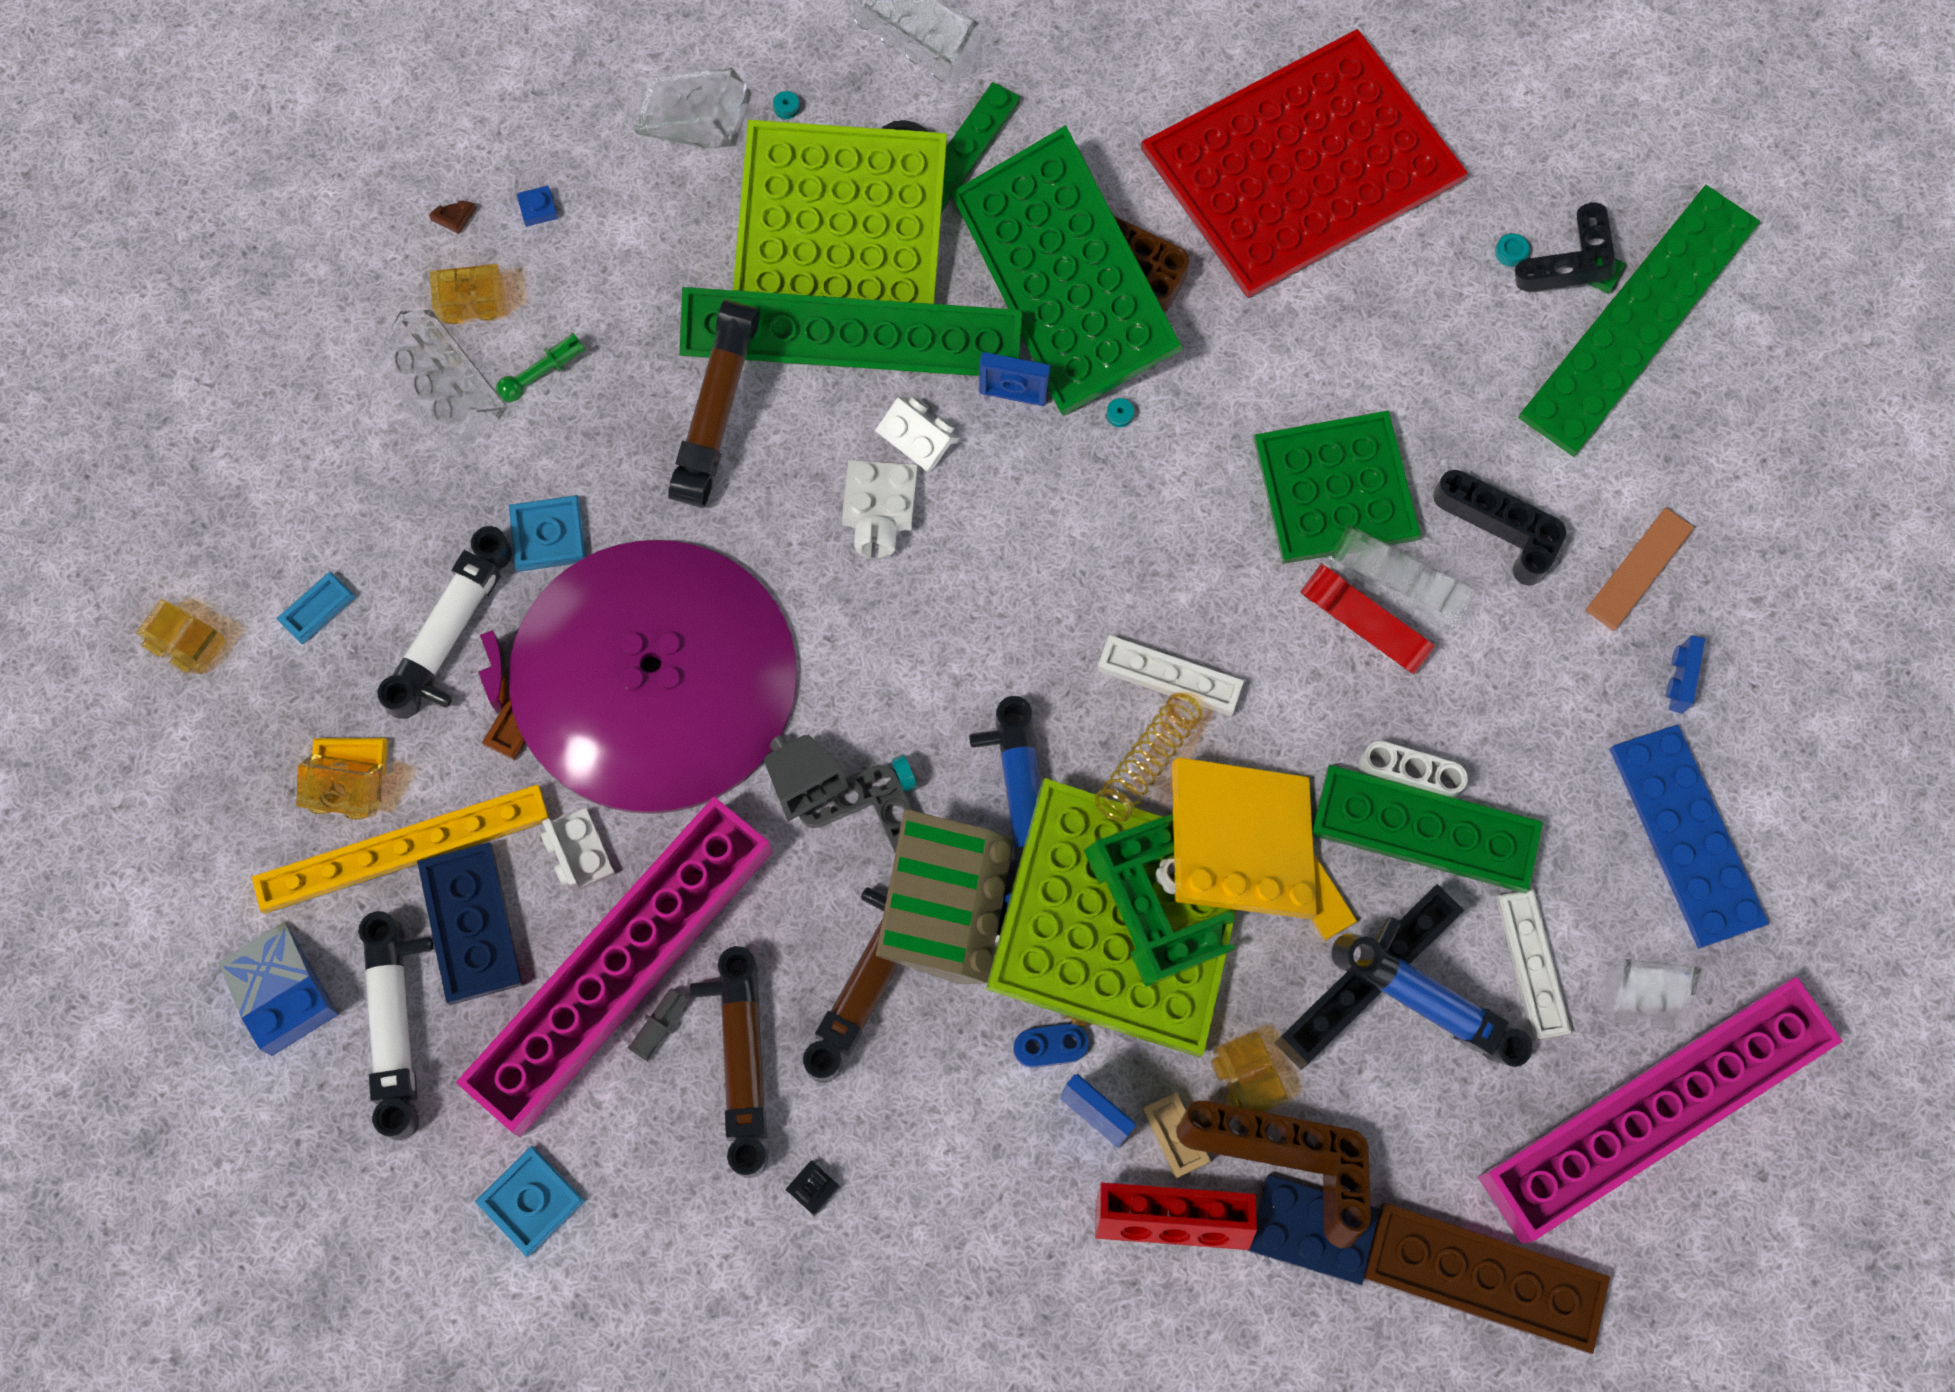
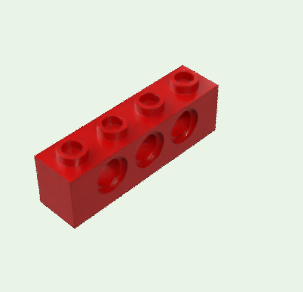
M1101 1182L1095 1203V1239L1249 1250L1257 1231L1255 1194Z

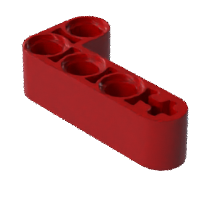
M1322 563L1300 591L1307 599L1314 602L1325 612L1346 625L1350 630L1368 643H1371L1413 675H1415L1436 647Z

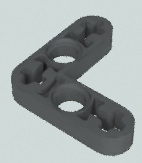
M876 765L846 778L848 787L858 793V800L853 805H842L837 799V794L832 797L836 812L831 813L830 806L820 811L821 817L818 819H814L812 815L806 816L804 813L799 815L801 822L805 826L815 829L873 805L894 853H896L899 833L893 836L892 832L900 831L901 822L897 824L889 822L885 818V812L888 808L895 805L902 807L904 810H912L893 769L886 765ZM881 774L883 779L888 777L891 779L887 782L886 790H881L879 786L868 789V794L871 797L866 799L864 798L863 788L858 783L864 780L865 787L875 783V776ZM827 800L817 805V807H821L825 804H828Z

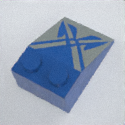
M286 922L281 923L218 962L239 1014L259 1050L271 1056H274L339 1015Z

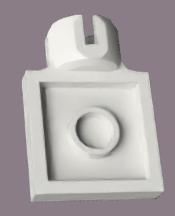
M848 460L842 526H850L855 529L854 547L860 555L871 558L872 544L877 543L879 544L878 559L889 557L895 550L897 533L903 530L912 531L917 465Z

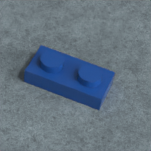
M1691 635L1682 645H1677L1674 650L1671 663L1673 666H1676L1675 677H1671L1666 688V698H1670V711L1683 714L1694 704L1705 638Z

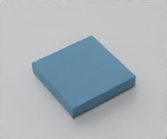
M578 495L509 505L514 562L517 572L571 565L586 557L580 498Z
M531 1145L474 1202L526 1257H529L585 1200L545 1157Z

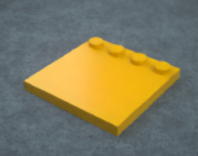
M1177 757L1172 762L1175 902L1311 919L1316 916L1309 777Z

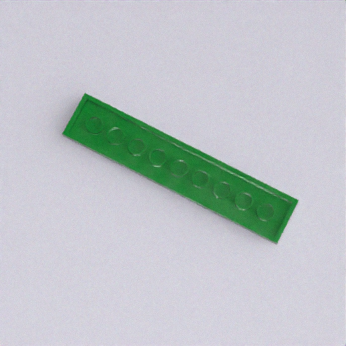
M1705 184L1523 409L1518 418L1574 457L1754 231L1760 220Z
M682 287L679 356L710 358L717 333L716 322L722 302L728 299L760 308L759 326L754 339L749 344L745 360L979 376L982 352L1019 359L1022 310Z

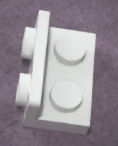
M587 808L555 822H552L550 818L542 821L546 831L540 835L548 853L550 854L554 851L560 864L555 865L554 869L562 886L569 884L574 893L616 875Z

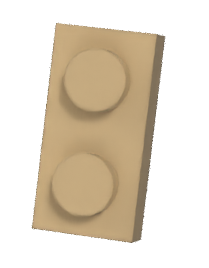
M1177 1092L1141 1109L1175 1179L1211 1162L1207 1152L1187 1148L1177 1138V1125L1186 1112Z

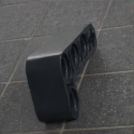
M1459 470L1445 472L1434 490V502L1442 510L1521 548L1513 566V575L1518 582L1531 586L1541 581L1552 566L1565 540L1567 532L1562 521ZM1449 488H1453L1455 492H1450ZM1467 495L1470 496L1468 501L1465 500ZM1477 503H1484L1488 506L1489 510L1481 509ZM1508 518L1516 519L1521 526L1513 525ZM1540 533L1547 534L1552 539V542L1545 541ZM1526 561L1533 562L1538 570L1530 569Z

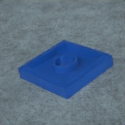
M982 352L979 392L982 395L1043 406L1046 404L1048 395L1050 365Z

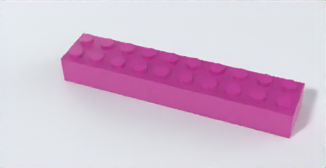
M713 796L455 1083L510 1132L521 1138L773 853L770 842Z
M1794 977L1776 986L1478 1176V1179L1520 1244L1533 1242L1842 1043L1843 1040L1800 980Z

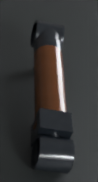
M725 299L720 306L716 322L717 333L686 441L682 440L675 463L678 466L670 480L668 498L670 500L702 509L707 504L712 490L713 477L716 476L722 455L719 449L749 344L754 339L759 326L760 308Z
M866 887L861 894V900L884 912L887 897ZM882 920L832 1009L827 1011L817 1028L815 1035L820 1041L810 1044L804 1052L803 1065L809 1077L816 1082L829 1083L838 1077L842 1069L841 1052L850 1057L862 1035L866 1022L899 965L876 956ZM821 1053H827L833 1057V1064L826 1071H818L813 1067L814 1058Z
M733 946L722 952L719 957L718 970L720 981L691 983L690 996L696 998L721 995L726 1093L725 1130L726 1138L729 1141H734L728 1149L727 1160L729 1166L736 1174L743 1178H754L764 1172L768 1164L767 1150L759 1141V1139L767 1138V1122L764 1108L757 979L758 967L754 956L748 949ZM736 960H744L748 963L746 972L740 976H732L728 972L731 963ZM748 1147L754 1148L758 1152L756 1163L748 1168L740 1166L738 1163L740 1152Z

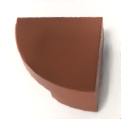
M463 200L444 207L440 205L429 214L431 221L459 234L475 212L476 206L474 203Z

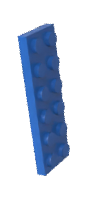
M1677 724L1613 745L1609 750L1697 948L1701 949L1769 925L1679 725Z

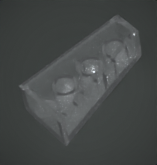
M1349 524L1328 560L1330 566L1334 568L1333 571L1343 579L1351 582L1352 578L1365 583L1363 588L1382 598L1385 593L1397 599L1395 605L1412 614L1417 609L1429 615L1426 621L1443 630L1448 625L1457 629L1477 593V590Z

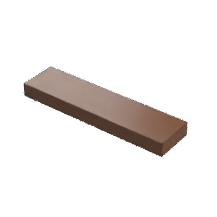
M1665 507L1585 611L1614 631L1694 527Z

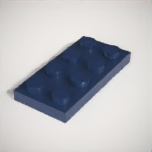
M488 842L417 861L446 1003L453 1005L523 986L493 845Z

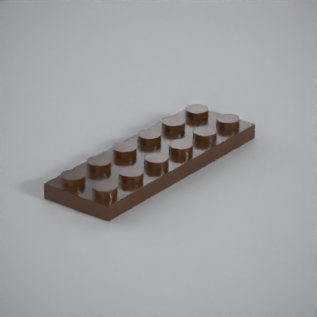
M1383 1203L1363 1280L1587 1354H1593L1610 1276L1388 1203Z

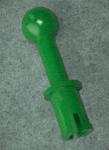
M574 332L550 349L544 348L547 356L516 377L504 376L499 379L496 384L497 396L504 402H514L522 396L524 387L554 367L559 372L562 371L561 366L580 353L585 352L586 349L579 342Z

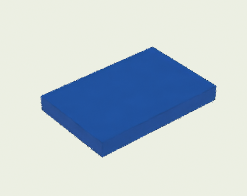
M1078 1073L1077 1075L1074 1074L1066 1083L1060 1099L1113 1145L1119 1148L1136 1127L1135 1122Z

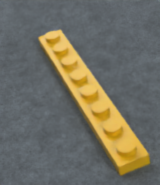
M536 784L252 876L259 910L263 914L276 911L417 865V861L466 849L543 824L542 821L549 818L541 788Z

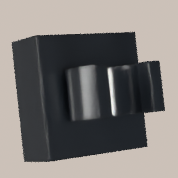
M811 1160L785 1190L815 1216L840 1186Z

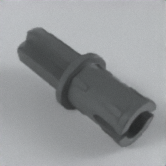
M669 989L652 1015L645 1016L647 1022L627 1048L645 1061H648L666 1033L670 1035L671 1031L669 1028L686 1005L687 997L676 989Z

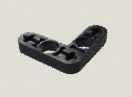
M1597 202L1582 205L1577 210V230L1581 251L1522 260L1515 267L1517 287L1520 290L1532 292L1601 282L1611 278L1615 273V255L1606 207ZM1589 218H1595L1596 225L1590 226ZM1594 238L1604 240L1603 243L1598 245H1591L1587 243L1589 240ZM1601 257L1602 266H1597L1595 258ZM1561 267L1573 268L1569 273H1558L1556 271Z

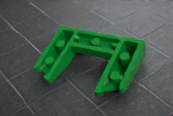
M1173 814L1096 840L1084 850L1098 883H1107L1136 949L1130 952L1145 987L1161 982L1234 950V945L1232 944L1223 945L1222 924L1234 922V915L1231 910L1173 933L1145 872V866L1174 855V831L1168 827V824L1173 820Z

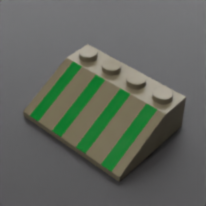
M904 810L876 956L956 984H987L996 945L995 939L999 928L1014 840L989 829L913 810Z

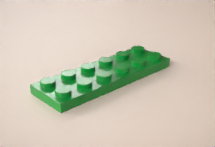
M1329 765L1312 828V836L1526 894L1530 888L1543 822Z

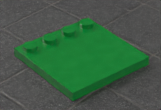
M1389 410L1254 434L1256 452L1283 564L1419 540L1421 534Z

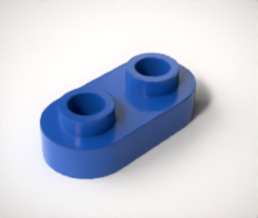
M1074 1024L1027 1029L1016 1037L1013 1052L1016 1060L1027 1068L1075 1063L1086 1054L1088 1037L1082 1028ZM1065 1037H1073L1077 1042V1046L1073 1049L1064 1047L1063 1039ZM1030 1041L1038 1043L1040 1050L1035 1054L1028 1053L1025 1045Z

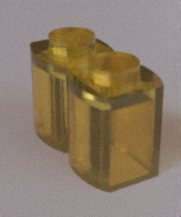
M162 598L135 632L143 640L140 645L142 648L158 658L162 653L171 657L169 663L185 674L193 670L202 675L227 641L209 625Z
M1258 1031L1221 1045L1214 1050L1215 1058L1211 1060V1065L1219 1081L1225 1079L1229 1087L1230 1094L1226 1095L1228 1105L1268 1113L1285 1106L1289 1102L1284 1086Z

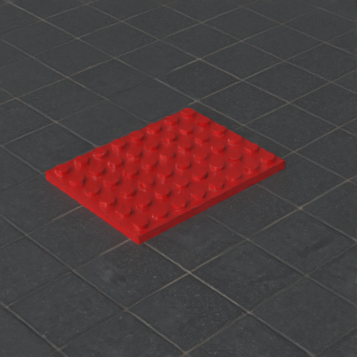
M1358 29L1141 142V150L1247 298L1463 182L1468 174Z

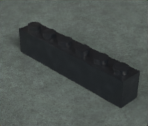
M1436 884L1399 920L1401 926L1388 951L1411 964L1465 910ZM1347 971L1276 1040L1275 1044L1302 1070L1382 991Z

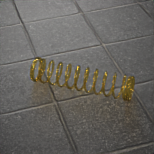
M1184 693L1171 694L1166 701V705L1162 706L1159 714L1155 715L1152 723L1147 726L1145 733L1140 735L1138 742L1134 743L1131 751L1125 755L1124 761L1120 762L1117 770L1110 775V780L1106 781L1103 789L1099 790L1095 795L1097 809L1105 817L1113 821L1124 822L1134 812V805L1141 802V795L1148 793V786L1156 782L1155 776L1161 775L1163 772L1162 767L1170 763L1169 757L1175 756L1176 748L1183 745V739L1189 737L1190 730L1194 729L1203 718L1202 708L1194 698ZM1182 698L1190 702L1196 708L1198 718L1196 719L1187 708L1172 704V699ZM1173 707L1185 710L1192 716L1193 720L1181 717ZM1162 716H1169L1177 726L1187 729L1186 735L1181 736L1180 732L1174 727L1163 723ZM1155 725H1162L1170 735L1180 738V743L1174 745L1167 736L1156 731ZM1148 734H1155L1163 744L1173 747L1172 754H1167L1161 746L1150 742ZM1141 744H1149L1156 753L1166 757V762L1160 764L1159 760L1153 755L1143 751ZM1134 753H1141L1150 763L1159 766L1158 773H1153L1147 765L1137 761ZM1130 755H1132L1133 760L1127 759ZM1127 763H1135L1144 773L1152 775V781L1146 783L1140 775L1129 770ZM1124 764L1126 769H1120V768H1121L1122 765ZM1120 772L1129 773L1135 781L1145 785L1144 792H1139L1132 784L1122 780ZM1117 774L1119 779H1113V777ZM1113 782L1122 783L1127 790L1138 795V800L1131 802L1125 794L1114 788ZM1109 783L1112 789H1106ZM1106 794L1119 800L1127 812L1116 808L1109 801ZM1100 795H1104L1109 806L1115 811L1126 816L1119 817L1107 811L1100 802Z

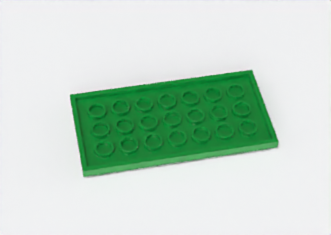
M1066 125L950 192L1008 309L1022 310L1021 335L1034 361L1050 365L1048 389L1063 416L1183 350L1179 339Z

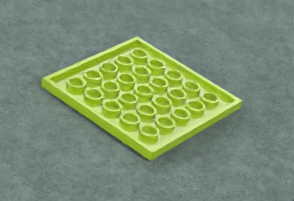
M748 119L732 290L935 304L947 133Z
M1044 778L1039 789L985 990L1198 1058L1203 1056L1226 954L1145 987L1130 954L1136 947L1107 883H1098L1084 852L1096 840L1156 820L1162 816ZM1173 820L1168 824L1172 831H1174ZM1172 855V856H1170V857H1167V858H1165V859H1169V858L1173 859V858H1174V855ZM1165 859L1144 867L1173 933L1230 910L1235 919L1236 910L1175 902V894L1165 892L1163 886L1159 885L1155 878L1156 870L1160 868V863ZM1170 874L1171 879L1174 880V874ZM1233 923L1222 924L1223 945L1229 944Z

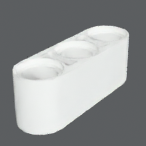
M1385 741L1371 743L1359 760V770L1363 774L1456 798L1468 782L1466 770L1456 762ZM1376 755L1384 760L1385 767L1379 768L1374 766L1370 761V756ZM1405 766L1415 767L1419 771L1420 778L1410 777L1405 771ZM1440 776L1451 778L1455 788L1449 789L1441 783Z

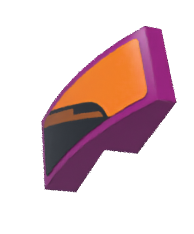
M494 630L480 635L491 667L478 671L491 706L496 713H499L506 702L508 675L502 645Z

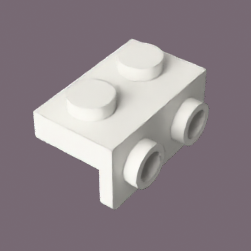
M897 397L875 431L924 470L930 472L941 459L949 445L957 444L960 437L953 432L955 427L949 421L940 416L937 419L927 412L928 405L917 397Z

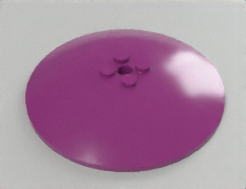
M670 540L634 541L597 551L579 560L554 578L539 594L521 622L514 640L509 666V694L518 728L528 748L543 768L564 787L582 798L614 810L646 814L675 812L707 803L713 796L718 798L726 794L756 771L764 762L765 756L771 753L770 743L775 737L782 735L793 707L797 676L795 650L786 620L778 605L758 580L740 565L714 551L689 543ZM648 657H656L662 662L661 667L653 673L645 672L641 668L643 660Z

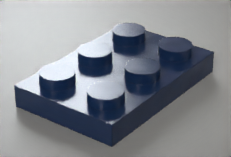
M1267 1175L1256 1215L1257 1231L1248 1252L1360 1286L1365 1275L1379 1208L1370 1206V1225L1354 1245L1349 1248H1339L1331 1244L1324 1233L1323 1191Z

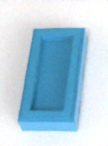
M329 571L276 619L303 645L356 597Z

